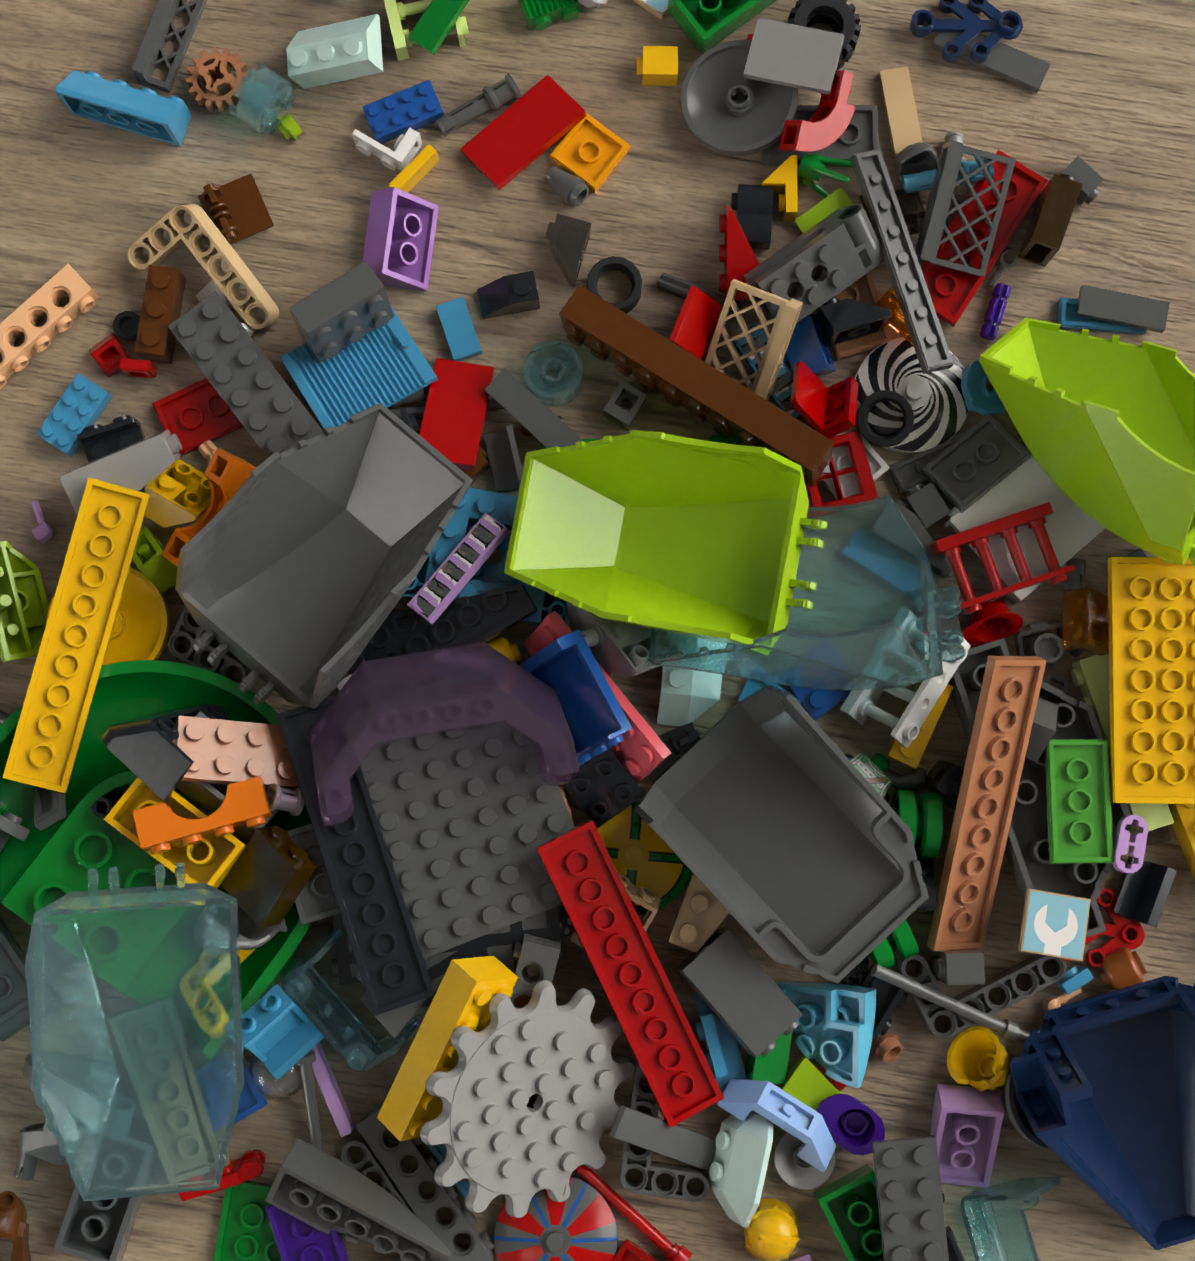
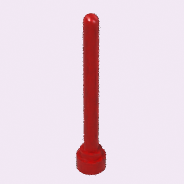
M583 1164L574 1170L665 1254L664 1258L667 1261H689L692 1253L684 1245L679 1246L677 1243L673 1245L592 1169Z

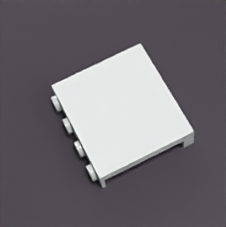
M1032 454L1026 462L963 513L954 507L948 515L950 519L944 524L946 528L951 525L959 533L1050 502L1054 513L1045 518L1047 523L1044 525L1060 567L1105 529L1104 526L1085 513L1061 491L1044 472ZM1028 524L1018 527L1019 533L1016 535L1032 578L1049 573L1033 528L1029 529ZM1000 534L989 537L990 543H988L1002 584L1006 588L1020 583L1005 539H1001ZM969 544L968 546H969V547L975 552V554L979 557L978 552H977V549H976V548H973L972 545ZM1042 583L1006 596L1013 604H1016Z

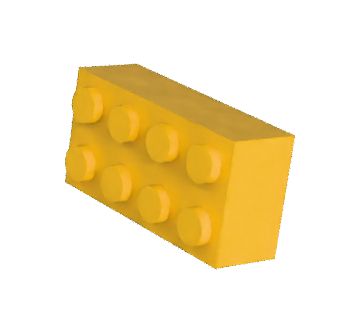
M137 777L103 820L141 848L132 811L164 802L177 816L185 819H201L207 817V815L175 791L172 792L167 800L163 801ZM212 833L202 836L203 841L188 846H184L183 842L170 845L171 850L164 853L152 855L151 850L147 851L157 861L210 899L228 876L246 845L232 834L215 837V834Z

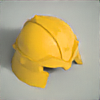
M982 1026L969 1027L960 1032L952 1041L947 1053V1067L950 1076L957 1083L970 1084L980 1092L986 1089L994 1091L996 1087L1005 1084L1006 1075L1010 1067L1009 1054L1000 1043L999 1037L990 1029Z
M761 1199L754 1216L751 1218L749 1227H744L746 1243L744 1248L753 1257L763 1261L788 1259L789 1254L800 1240V1222L795 1211L787 1203L778 1199Z

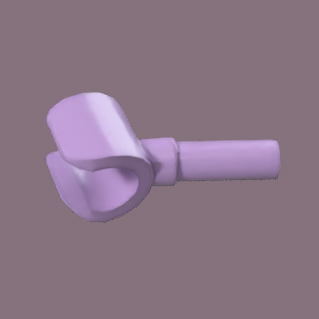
M36 500L31 502L39 525L31 531L37 540L45 543L54 536L55 532L46 522L39 501Z

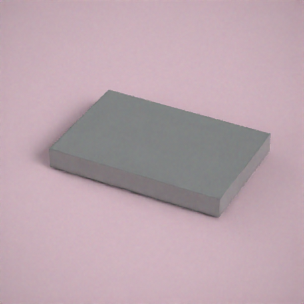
M758 18L743 73L744 78L830 95L844 42V34Z

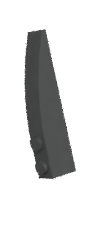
M300 1139L296 1140L265 1199L266 1202L327 1234H330L331 1230L346 1234L345 1240L357 1244L360 1239L373 1244L374 1251L382 1254L398 1253L402 1261H448L452 1254L429 1227L386 1190L352 1167L344 1164L340 1159L333 1158L317 1149L314 1145Z

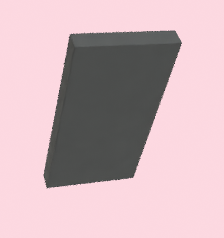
M798 105L794 120H808L815 113L818 105ZM853 105L856 106L846 130L834 143L821 150L810 152L779 150L780 139L774 145L762 151V165H781L791 155H797V165H800L804 154L812 156L813 153L823 157L851 161L850 159L853 154L878 150V105Z

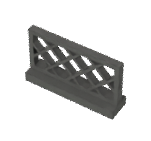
M953 140L943 143L915 249L919 262L985 277L1016 159L964 146L963 143ZM963 154L974 156L979 168L967 175L961 166ZM981 158L986 159V160H990V161L984 164V162H983V160H982ZM994 162L1005 164L1003 178L994 182L986 167ZM982 171L989 186L976 193L968 178ZM958 173H959L960 176H961V179H959L958 181H956V180H957ZM964 182L972 197L958 204L953 191L955 186ZM1001 183L1000 190H998L997 185ZM992 189L997 199L996 205L986 212L979 196ZM974 200L981 216L968 223L961 207ZM950 203H952L954 208L949 210ZM956 211L964 226L950 234L945 221L948 215ZM993 213L992 219L988 216ZM984 219L989 231L986 237L978 241L971 226ZM966 229L973 245L960 252L953 237ZM944 232L946 237L941 239L942 233ZM948 240L956 255L947 261L936 258L939 245ZM985 242L984 249H983V248L981 247V244ZM974 248L977 249L981 256L978 269L969 267L963 257L964 254ZM958 259L961 264L953 263V261Z

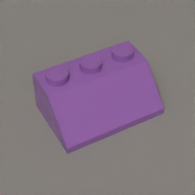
M395 187L372 192L362 263L365 261L368 263L384 286L427 291L439 206Z

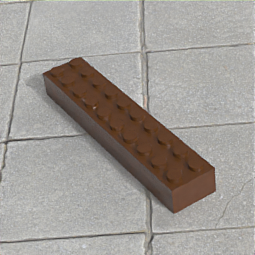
M579 285L560 311L562 327L566 331L567 339L579 347L584 344L591 349V354L603 362L606 359L615 364V369L627 377L630 375L635 376L640 380L639 383L645 389L651 392L657 390L665 395L663 398L672 406L678 408L681 405L689 410L688 414L700 423L707 421L713 425V430L726 439L731 436L739 441L738 445L765 447L801 465L804 481L810 487L814 486L831 461L833 451L832 440L583 286Z

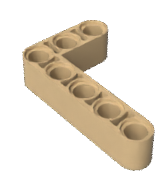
M187 204L174 207L128 249L127 255L130 264L137 269L149 268V265H160L185 243L249 327L262 329L275 324L279 318V309L275 302L199 205ZM186 211L191 216L190 225H188L184 220V214ZM164 230H167L170 234L169 243L164 239ZM204 235L210 241L209 249H206L203 245ZM144 248L149 252L148 261L143 256ZM222 260H225L228 264L229 270L227 274L221 268ZM241 283L247 289L246 298L240 293L239 287ZM259 307L266 314L265 321H262L258 316Z

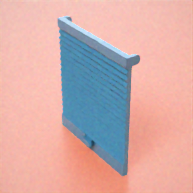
M393 308L394 317L386 325L370 331L360 341L344 347L332 358H326L319 363L307 344H302L301 347H297L291 353L280 356L283 365L324 431L330 426L334 428L349 421L351 416L378 403H382L388 408L438 380Z

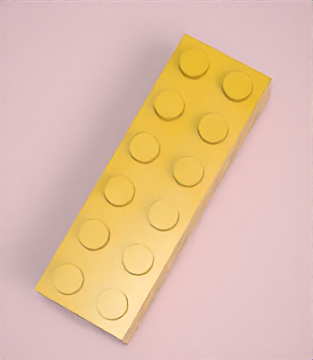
M495 956L451 960L377 1116V1119L399 1141L419 1138L422 1126L428 1121L437 1118L442 1112L443 1101L440 1097L428 1093L426 1081L432 1073L438 1071L447 1072L457 1065L459 1054L451 1044L453 1031L460 1026H467L475 1032L484 1030L491 1020L489 1004L492 997L499 993H505L509 997L512 996L513 987L518 976Z

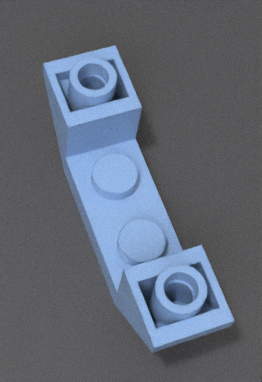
M729 1080L722 1093L724 1098L718 1101V1106L741 1121H744L749 1113L754 1110L802 1141L803 1143L797 1156L824 1173L836 1145L821 1114L769 1081Z

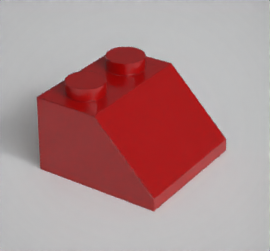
M691 285L669 340L697 358L706 360L711 345L709 342L712 334L715 333L723 306L697 287Z

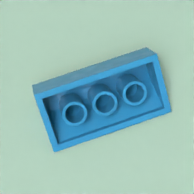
M74 70L55 88V93L73 115L180 147L192 116L185 102L178 97L168 96V98L158 96L151 89L141 87L138 90L118 79L108 81L92 71L81 73Z

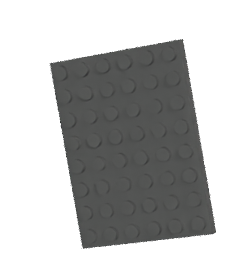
M510 659L346 721L424 959L562 905L535 847L574 828V825Z

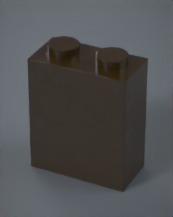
M1053 175L1039 195L1019 251V258L1043 267L1049 263L1061 247L1083 185L1082 183L1077 182L1070 175Z
M281 827L257 828L221 886L259 928L281 924L317 867L308 858V854L301 848H298L289 838L288 833Z

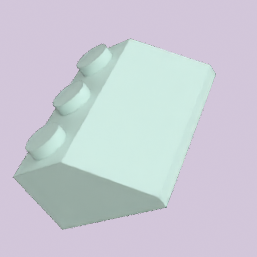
M374 14L298 31L286 48L288 77L306 89L382 73L380 16Z

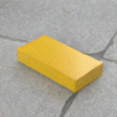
M430 144L427 145L389 183V188L395 187L408 193L439 162L437 150Z

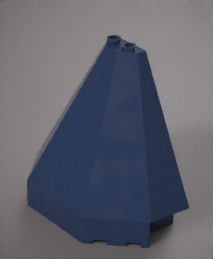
M1163 976L1048 1010L1043 1017L1042 1026L1039 1030H1033L1023 1044L1024 1050L1018 1058L1014 1057L1010 1062L1016 1088L1015 1096L1035 1135L1155 1250L1194 1240L1195 983L1193 986L1181 984L1178 982V978Z

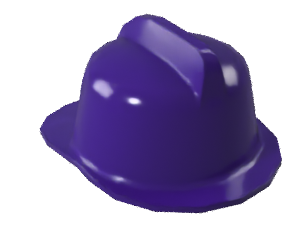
M848 1094L829 1096L820 1103L816 1112L823 1116L833 1141L852 1154L866 1155L873 1153L872 1141L885 1139V1127L878 1114Z

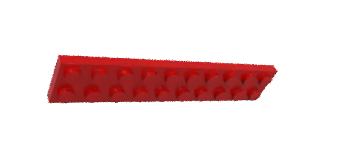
M590 819L535 847L668 1126L671 1128L722 1100L724 1096L593 820Z

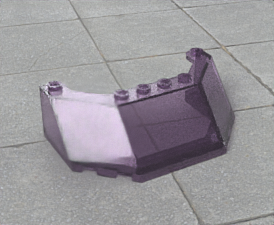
M485 642L361 662L309 732L316 787L324 827L344 823L352 816L354 807L349 780L378 742L505 721L533 741L539 775L545 783L553 786L572 783L580 771L574 740L556 691Z

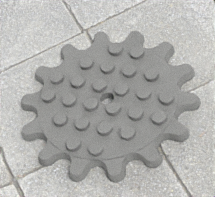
M542 980L534 986L531 1000L523 1008L514 1007L510 997L505 993L496 994L490 1001L489 1011L491 1020L484 1030L475 1032L467 1026H460L453 1031L451 1044L459 1054L457 1065L450 1071L434 1072L428 1077L426 1090L429 1094L441 1098L443 1109L437 1118L428 1121L422 1126L420 1139L427 1145L445 1144L447 1155L445 1160L435 1170L434 1180L439 1186L451 1187L464 1178L468 1179L470 1188L465 1198V1206L470 1212H483L496 1196L503 1194L506 1199L505 1208L507 1214L511 1217L521 1218L528 1212L530 1201L536 1192L545 1189L551 1200L555 1202L566 1201L570 1196L569 1178L578 1166L584 1164L590 1169H599L605 1164L606 1156L599 1146V1139L606 1128L613 1126L619 1108L623 1105L620 1102L614 1101L615 1089L621 1082L633 1075L635 1068L630 1058L626 1056L611 1057L612 1045L622 1034V1029L616 1017L608 1016L597 1024L591 1023L590 1016L595 999L590 990L585 988L579 989L567 1004L559 1006L556 1004V991L553 984L548 980ZM534 1094H538L533 1104L534 1108H527L529 1098Z

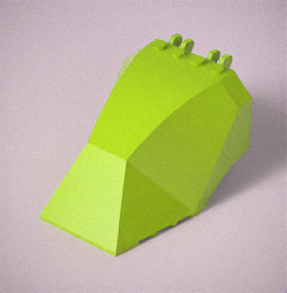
M1025 317L981 354L979 362L1029 452L1061 491L1102 526L1125 541L1161 557L1168 563L1184 565L1189 558L1195 566V374L1177 357L1178 350L1144 340L1142 346L1120 342V336L1113 335L1112 340L1089 336L1090 330L1083 328L1081 334L1060 330L1061 324Z
M633 430L629 434L614 437L610 435L604 436L600 440L576 442L575 445L560 448L555 446L526 452L504 573L603 619L741 647L769 650L788 625L791 607L809 610L813 608V602H810V600L792 599L794 588L816 591V583L796 580L801 547L823 549L824 541L819 538H804L805 527L815 530H826L827 522L807 518L809 499L801 465L765 447L727 444L670 435L663 432Z

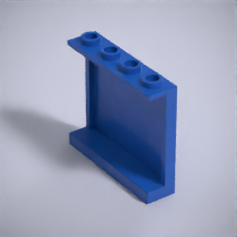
M580 629L557 638L514 668L528 708L558 763L557 766L552 768L553 773L558 771L560 776L577 768V766L624 741L622 734L632 729Z

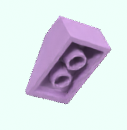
M937 1084L930 1136L934 1135L937 1139L941 1183L989 1188L1004 1117L999 1090L986 1089L980 1092L974 1087Z

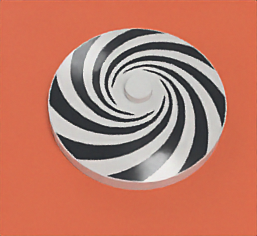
M911 337L896 338L883 343L865 358L854 378L858 383L856 419L862 402L872 393L882 390L895 391L904 396L911 404L914 413V425L909 436L898 445L883 448L895 453L913 455L950 440L960 430L969 410L965 406V399L961 389L964 367L951 351L950 354L954 363L951 368L926 374L922 372ZM879 402L869 412V427L879 436L888 437L894 435L903 425L904 416L902 410L893 402Z

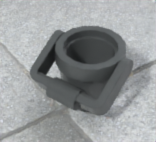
M1056 619L1030 623L1028 626L1021 627L1014 634L1017 656H1039L1047 660L1045 670L1054 667L1059 662L1063 652L1066 651L1063 644L1064 626ZM1051 629H1056L1057 635L1047 632ZM1030 635L1024 642L1022 641V636Z

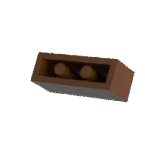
M149 265L134 350L143 360L172 364L176 337L168 326L180 317L186 278L179 269Z

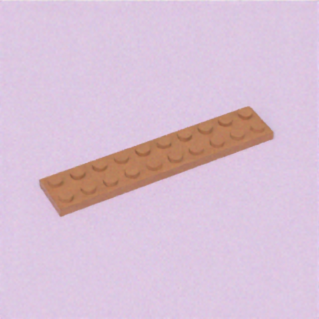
M988 656L939 885L937 904L934 909L927 947L932 951L984 947L1047 661L1039 656Z

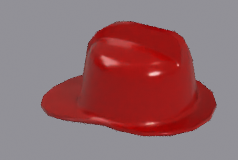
M998 599L981 604L983 609L971 613L968 627L961 631L960 635L971 645V649L1002 638L1005 639L1021 629L1023 620L1017 613L1010 612L1003 599Z

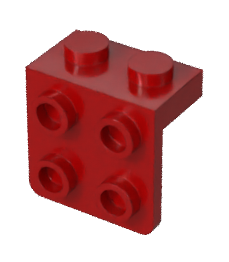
M803 361L795 363L792 396L790 398L793 409L809 422L812 429L827 438L855 427L858 396L857 381L851 376L832 386L826 387Z

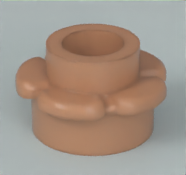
M888 1033L880 1036L875 1042L874 1054L882 1058L884 1062L896 1059L903 1051V1045L899 1041L900 1037L897 1034L890 1035Z

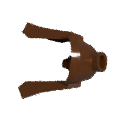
M4 1191L0 1194V1237L12 1240L13 1249L10 1261H31L29 1224L26 1223L27 1210L23 1201L15 1193Z

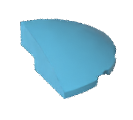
M778 982V987L803 1014L797 1019L799 1025L794 1030L797 1035L794 1041L807 1059H814L825 1068V1074L830 1078L847 1086L860 1088L867 1067L874 1030L876 989L819 982Z

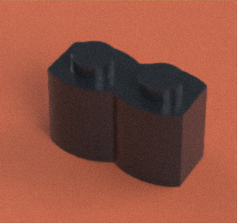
M739 184L737 193L732 192L730 206L733 211H736L735 216L752 249L769 250L772 232L774 186Z

